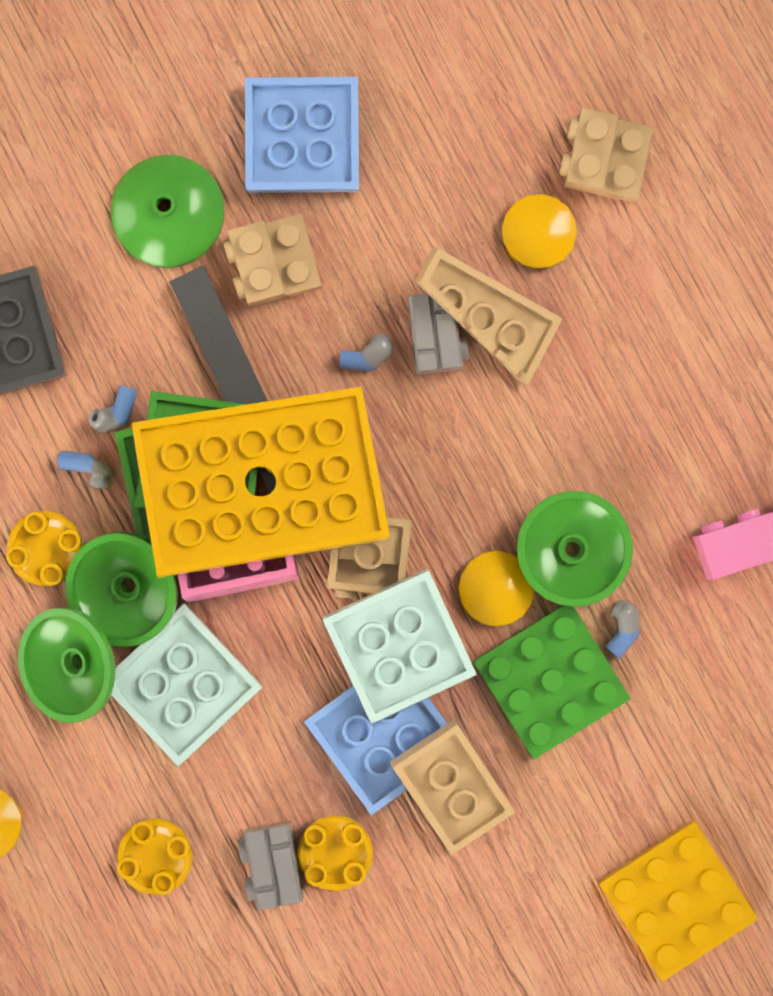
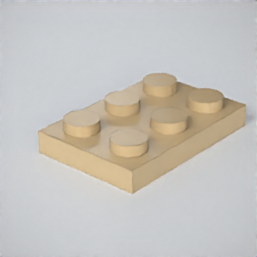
M454 719L389 762L451 856L515 813Z

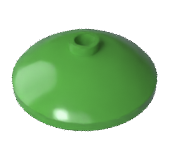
M159 155L137 163L121 178L112 198L111 219L118 239L129 253L146 264L172 268L196 261L214 245L223 226L224 203L217 183L201 165L182 156ZM163 200L171 202V208L166 212L158 210V205Z
M582 491L558 493L536 505L525 518L517 540L518 563L528 584L545 599L564 606L591 605L611 595L625 579L633 555L631 533L621 513L605 499ZM569 542H574L578 545L579 551L574 557L567 555L565 552V547Z
M112 532L98 536L86 543L76 553L67 571L65 588L69 608L79 610L92 618L102 629L110 645L129 647L151 640L165 629L176 610L178 601L176 575L157 578L151 541L139 535L127 532ZM127 578H130L134 581V590H131L126 586Z
M59 607L38 614L25 628L18 649V668L24 689L35 706L50 718L65 723L80 722L93 717L101 711L109 700L114 687L115 662L110 643L99 625L79 610Z

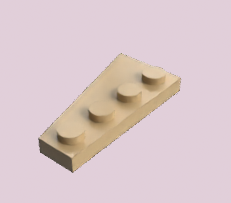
M432 247L415 282L519 382L528 386L563 318L441 249Z

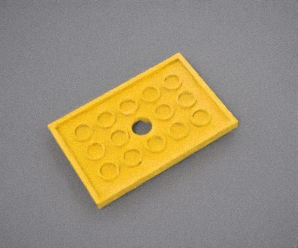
M362 387L131 423L157 578L390 538ZM266 468L270 473H273L276 486L269 495L259 497L248 491L245 485V478L251 470Z

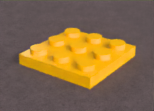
M694 820L680 827L597 882L662 982L758 920L756 914Z

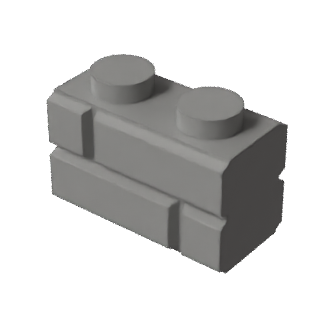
M429 294L408 296L416 374L427 375L462 370V361L469 360L467 338H459L458 322Z
M291 821L245 829L243 833L244 839L238 840L241 862H249L251 877L245 878L248 901L255 900L257 910L302 902L304 893Z

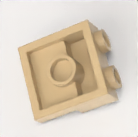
M581 108L578 117L571 116L567 139L573 140L571 153H564L562 157L559 175L566 176L563 188L637 203L654 127L618 120L619 115Z
M302 213L268 223L260 221L228 230L230 240L224 241L223 244L229 264L236 262L240 276L233 278L239 300L247 299L250 308L322 288Z
M387 517L390 533L389 539L331 549L327 588L335 589L334 597L357 599L358 592L375 593L405 579L412 520Z

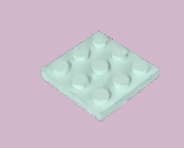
M428 568L322 617L371 724L477 675Z
M184 603L174 612L172 619L164 630L151 640L140 644L115 668V681L111 695L179 767L263 686Z

